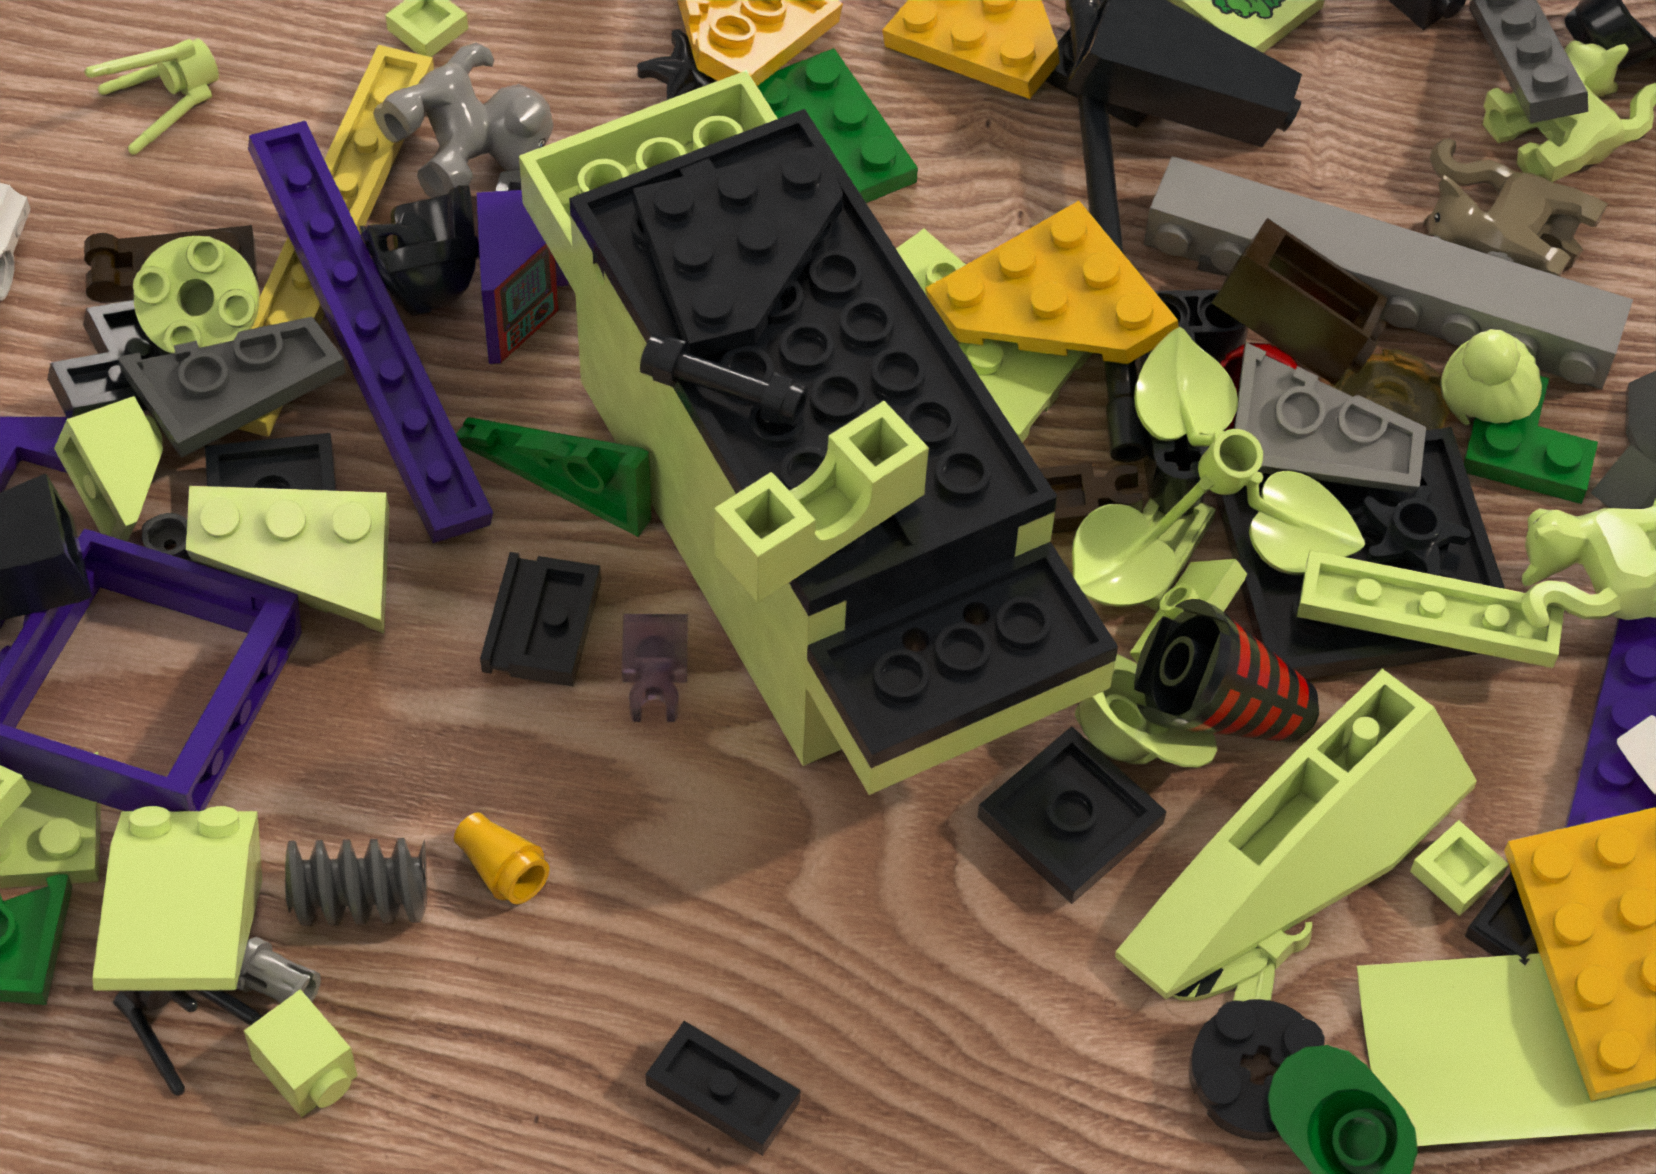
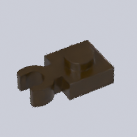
M1092 463L1040 469L1057 495L1052 533L1077 531L1081 522L1092 511L1107 504H1123L1143 513L1141 493L1125 495L1118 492L1125 488L1138 487V469L1136 466H1117L1101 477H1094Z

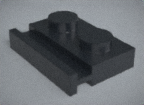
M510 552L480 657L482 672L492 674L493 669L510 672V677L574 687L602 580L600 565L541 556L537 557V561L520 558L519 553Z

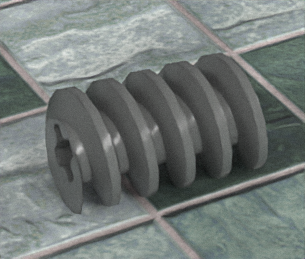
M397 838L392 855L384 858L378 839H370L364 858H357L350 839H343L336 859L329 858L323 840H316L309 860L302 859L296 841H288L285 858V891L289 913L292 907H294L300 924L302 926H312L319 907H321L328 925L333 926L340 924L346 906H349L355 923L366 925L373 906L376 905L382 922L393 924L400 905L403 904L410 922L421 923L426 911L428 893L425 839L418 857H412L405 838Z

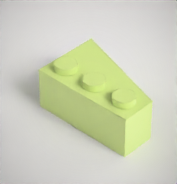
M189 486L186 551L192 562L298 594V601L306 603L309 607L325 613L337 614L364 624L367 628L384 633L390 512L386 492Z

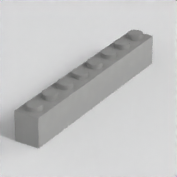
M1171 157L1150 206L1144 245L1160 249L1168 255L1182 256L1199 262L1200 255L1202 254L1211 257V261L1216 268L1225 273H1230L1266 218H1269L1387 297V302L1379 318L1393 326L1409 328L1441 338L1456 346L1462 345L1481 332L1488 331L1489 329H1499L1525 344L1528 352L1535 358L1539 370L1561 376L1572 383L1586 384L1598 389L1603 388L1616 355L1633 299L1178 157Z

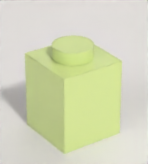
M301 989L244 1030L252 1060L301 1118L317 1106L325 1108L338 1101L347 1092L352 1080L357 1077L351 1047Z

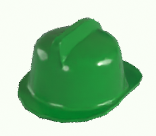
M1329 1045L1305 1047L1284 1060L1273 1075L1269 1090L1268 1101L1271 1120L1282 1139L1312 1174L1412 1173L1418 1153L1416 1129L1406 1110L1365 1063L1351 1052Z

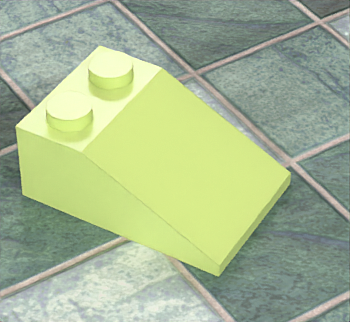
M147 806L134 811L121 812L110 845L92 977L93 990H236L262 885L258 811H237L226 806L210 807L203 811H168L158 806Z

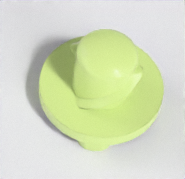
M210 236L181 237L162 245L148 257L133 281L134 307L143 331L152 342L170 354L175 353L174 345L197 341L200 348L233 341L238 332L252 329L258 314L259 288L251 267L235 249Z

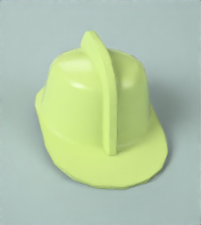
M1119 654L1116 656L1110 689L1081 701L1075 710L1077 722L1081 725L1083 732L1090 742L1104 755L1116 761L1130 764H1147L1158 757L1163 761L1181 767L1199 768L1211 763L1217 752L1214 734L1164 728L1146 720L1137 704L1146 706L1145 695L1134 690L1137 664Z

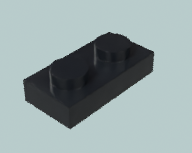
M683 1021L645 1074L646 1086L762 1156L800 1102V1089L686 1021Z

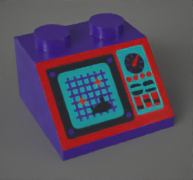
M522 190L476 192L481 293L489 364L502 363L559 311L557 287L569 286L567 278L523 205Z

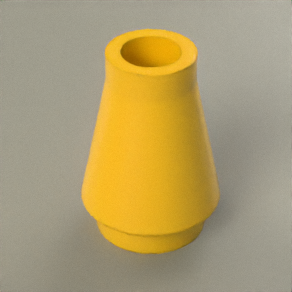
M479 812L467 816L455 830V844L465 852L496 899L509 900L512 904H522L533 898L546 883L550 867L548 862L544 860V852L540 846L491 822Z

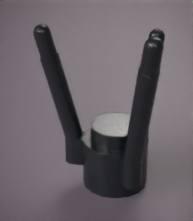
M119 990V993L113 1000V1004L129 1019L171 1092L175 1096L183 1095L185 1086L142 1009L146 1006L149 1010H157L172 1000L190 1013L198 1008L197 1001L186 993L185 990ZM194 990L250 1026L263 1017L259 1012L223 990Z

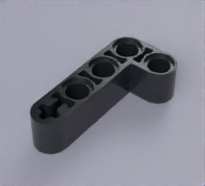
M1219 290L1156 291L1155 293L1178 319L1179 327H1182L1201 349L1219 363L1225 359L1227 353L1246 343L1248 327L1212 304ZM1153 350L1135 360L1137 379L1143 364ZM1145 428L1148 453L1144 457L1148 496L1149 499H1153L1159 505L1158 511L1167 514L1201 480L1198 464L1200 458L1210 446H1192L1188 441L1187 435L1173 441H1162L1153 437ZM1204 494L1182 516L1192 514L1194 508L1201 502L1203 503Z

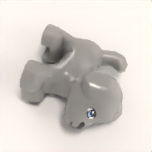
M477 42L461 47L445 65L427 73L420 79L417 85L389 94L374 109L373 114L377 125L384 136L391 142H399L410 136L421 126L424 117H428L439 143V148L430 161L418 170L417 177L424 192L430 198L446 195L451 188L459 185L469 186L473 179V173L467 162L469 159L482 154L490 153L505 171L520 169L519 156L545 146L554 128L550 106L547 101L535 90L521 84L501 88L484 104L476 98L468 74L473 67H493L494 57L490 49Z

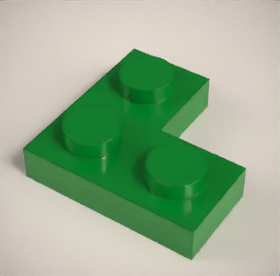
M1540 376L1542 383L1541 397L1538 406L1529 416L1519 420H1512L1508 423L1496 424L1474 418L1463 461L1467 474L1582 504L1587 492L1598 442L1538 426L1549 378Z

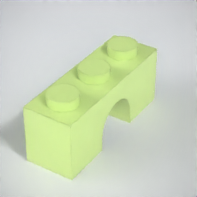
M885 401L879 403L828 436V449L823 462L805 482L796 488L788 490L770 472L715 507L714 555L757 603L922 497L925 493L929 447Z

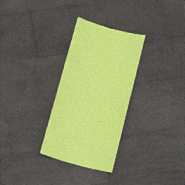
M1540 953L1529 954L1526 959L1530 958L1526 965L1519 961L1522 959L1520 956L1508 955L1357 966L1370 1068L1406 1110L1416 1129L1417 1146L1656 1129V1086L1590 1101Z

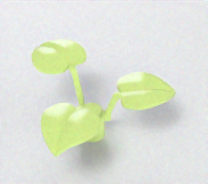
M1178 327L1158 343L1143 364L1135 386V408L1141 423L1153 437L1162 441H1173L1187 435L1188 441L1192 446H1210L1202 455L1198 464L1201 480L1151 529L1144 515L1131 506L1107 504L1092 511L1081 522L1074 537L1072 547L1073 577L1085 596L1099 604L1127 607L1152 600L1168 587L1178 567L1175 552L1165 542L1160 540L1159 537L1208 490L1221 495H1230L1238 492L1244 485L1247 486L1248 504L1253 509L1259 511L1249 526L1251 543L1261 559L1270 567L1280 572L1291 575H1303L1310 550L1349 557L1359 552L1364 547L1365 542L1356 523L1345 507L1324 486L1309 476L1293 471L1276 472L1265 481L1260 497L1259 484L1263 480V475L1258 472L1263 462L1261 444L1255 436L1245 430L1230 429L1224 431L1232 422L1237 412L1238 396L1234 383L1220 363L1201 349L1182 327Z

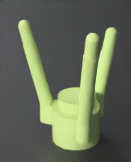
M187 39L171 47L106 61L85 69V75L88 78H94L149 66L99 85L98 92L101 95L123 90L157 77H161L162 82L171 94L181 91L186 95L128 146L130 154L135 155L193 106L212 98L208 85L219 79V72L212 53L201 39Z

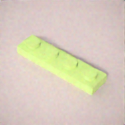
M1310 550L1305 566L1297 617L1553 668L1559 655L1564 610L1557 606L1548 605L1547 612L1550 623L1546 628H1537L1529 623L1522 610V597L1526 593Z

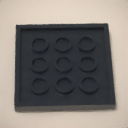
M1452 427L1426 430L1420 487L1423 485L1430 487L1431 495L1428 502L1440 511L1443 520L1458 524L1470 531V537L1465 545L1450 543L1438 548L1440 554L1439 576L1505 589ZM1261 473V474L1263 475V480H1262V482L1259 484V495H1260V497H1261L1262 487H1263L1265 481H1266L1272 474ZM1316 480L1345 507L1356 523L1365 545L1359 552L1347 558L1367 561L1366 555L1369 548L1380 544L1384 538V534L1369 521L1361 509L1365 498L1371 496L1382 505L1396 507L1401 501L1409 499L1413 494ZM1244 485L1238 492L1230 495L1214 493L1232 557L1239 562L1247 573L1241 589L1255 638L1305 679L1480 654L1297 617L1304 574L1291 575L1280 572L1264 562L1254 549L1249 536V526L1259 511L1253 509L1248 504L1247 486ZM1406 557L1396 561L1377 563L1423 573L1419 566Z

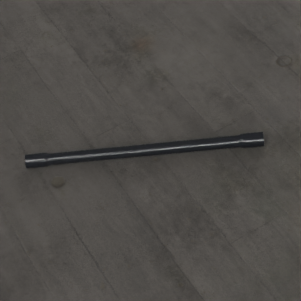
M1065 0L1066 13L1070 18L1074 64L1095 10L1100 5V0ZM1077 94L1089 213L1123 253L1108 103ZM1135 360L1129 364L1104 361L1108 395L1106 416L1110 455L1112 459L1118 462H1136L1147 455L1148 449L1146 430L1135 408L1134 394L1137 383Z

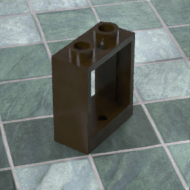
M1266 218L1241 254L1212 301V304L1334 386L1347 369L1356 374L1359 373L1378 345L1376 341L1387 325L1385 321L1379 318L1387 302V297L1269 218Z

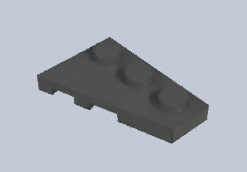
M313 317L240 331L233 341L199 348L197 341L174 345L175 353L141 360L140 353L117 357L122 374L181 458L346 373L344 358Z

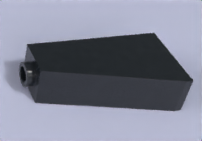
M1102 0L1095 10L1065 88L1086 97L1263 147L1277 128L1285 132L1295 119L1301 106V101L1295 98L1302 74L1167 0Z
M44 473L1 492L0 621L79 603L91 598L92 593L73 516L47 474Z

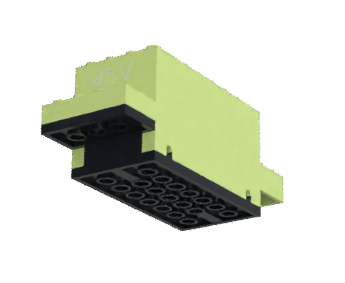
M746 70L519 156L523 205L575 292L581 383L615 442L640 447L649 452L651 504L802 766L842 749L867 793L871 795L1110 689L1118 645L1051 543L1057 495L805 109L778 119ZM823 144L843 192L842 212L830 229L825 228L812 248L810 261L787 295L782 294L768 315V325L756 343L701 357L770 381L773 374L777 373L795 380V383L807 387L808 396L798 423L795 426L785 423L779 425L760 418V407L681 379H678L676 385L671 387L654 381L652 376L641 373V357L649 338L653 334L662 337L668 335L682 340L633 205V188ZM885 401L929 447L924 495L757 603L714 555V508L770 472L788 490L796 488L805 482L823 462L827 454L828 436Z

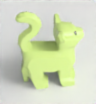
M1571 41L1566 46L1565 52L1588 91L1589 112L1530 124L1514 92L1510 94L1499 88H1494L1487 92L1483 107L1486 111L1483 126L1497 143L1511 141L1524 132L1538 128L1548 140L1543 144L1529 142L1518 148L1516 164L1524 173H1533L1554 182L1580 170L1585 165L1601 163L1618 147L1640 139L1651 130L1654 118L1653 107L1656 105V83L1641 88L1630 101V119H1620L1615 111L1598 97L1618 91V84L1614 81L1617 66L1626 56L1629 48L1622 44L1606 50L1596 44H1583L1580 41Z
M1656 498L1653 506L1645 509L1603 508L1581 516H1574L1559 510L1538 509L1529 516L1525 548L1530 565L1522 575L1523 585H1533L1578 563L1584 566L1596 593L1590 595L1567 582L1547 580L1534 585L1522 597V610L1532 626L1546 628L1549 625L1548 605L1560 607L1581 619H1603L1610 616L1624 620L1645 617L1656 618Z

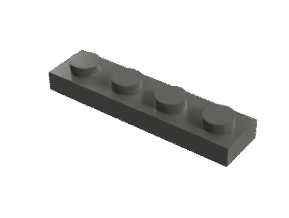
M1469 0L1470 10L1530 124L1589 112L1588 91L1537 0Z

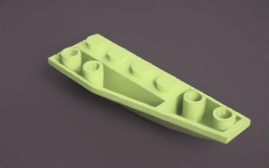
M1382 668L1301 745L1210 840L1116 950L1115 958L1163 998L1168 999L1257 948L1259 943L1278 931L1282 930L1285 932L1391 871L1475 788L1477 782L1436 709Z

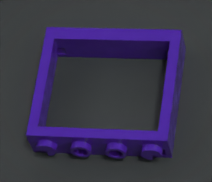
M84 528L78 540L92 597L79 603L25 615L23 628L12 646L7 645L0 651V765L22 775L26 780L122 811H134L147 806H158L168 811H203L210 802L302 634L298 594ZM100 587L248 633L167 777L16 729L17 724Z

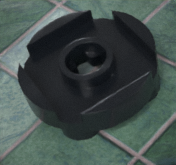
M1263 999L1230 1001L1220 1007L1217 1014L1201 1028L1190 1055L1189 1081L1194 1094L1197 1091L1200 1102L1208 1109L1207 1115L1217 1126L1241 1138L1271 1140L1281 1136L1271 1120L1268 1101L1273 1075L1267 1076L1263 1085H1256L1250 1082L1251 1071L1241 1067V1060L1243 1058L1253 1059L1256 1054H1262L1267 1056L1269 1064L1278 1070L1287 1057L1305 1047L1324 1045L1325 1037L1321 1028L1315 1022L1305 1019L1299 1012L1284 1004Z

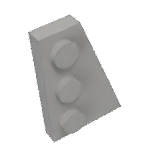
M1247 342L1245 343L1234 429H1242L1251 433L1261 444L1263 462L1258 472L1274 474L1282 471H1293L1319 481L1408 493L1418 491L1426 435L1425 426L1362 396H1350L1317 380L1319 376L1298 366L1295 370L1265 356L1266 351Z

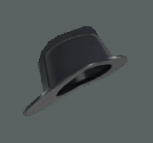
M1581 0L1564 19L1565 26L1575 41H1580L1583 44H1596L1606 50L1625 44L1629 50L1618 64L1617 69H1625L1656 55V38L1630 14L1622 0Z

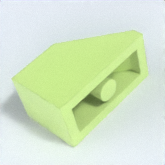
M135 396L67 419L54 447L100 533L128 541L138 521L164 449L162 446V435L156 421L151 416L144 414Z

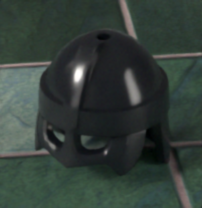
M459 185L451 188L446 195L398 205L391 210V224L372 223L367 228L364 225L359 228L366 248L372 256L371 258L385 287L396 302L412 316L431 312L432 309L449 306L459 300L468 289L475 271L476 260L480 259L479 240L475 236L472 197L469 186ZM393 235L394 250L389 251L387 237Z

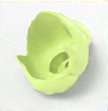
M1489 329L1488 331L1481 332L1460 345L1448 360L1440 382L1443 399L1452 413L1464 425L1470 424L1466 415L1495 424L1508 423L1512 420L1525 418L1538 406L1542 389L1539 368L1536 365L1535 358L1528 352L1525 344L1499 329Z

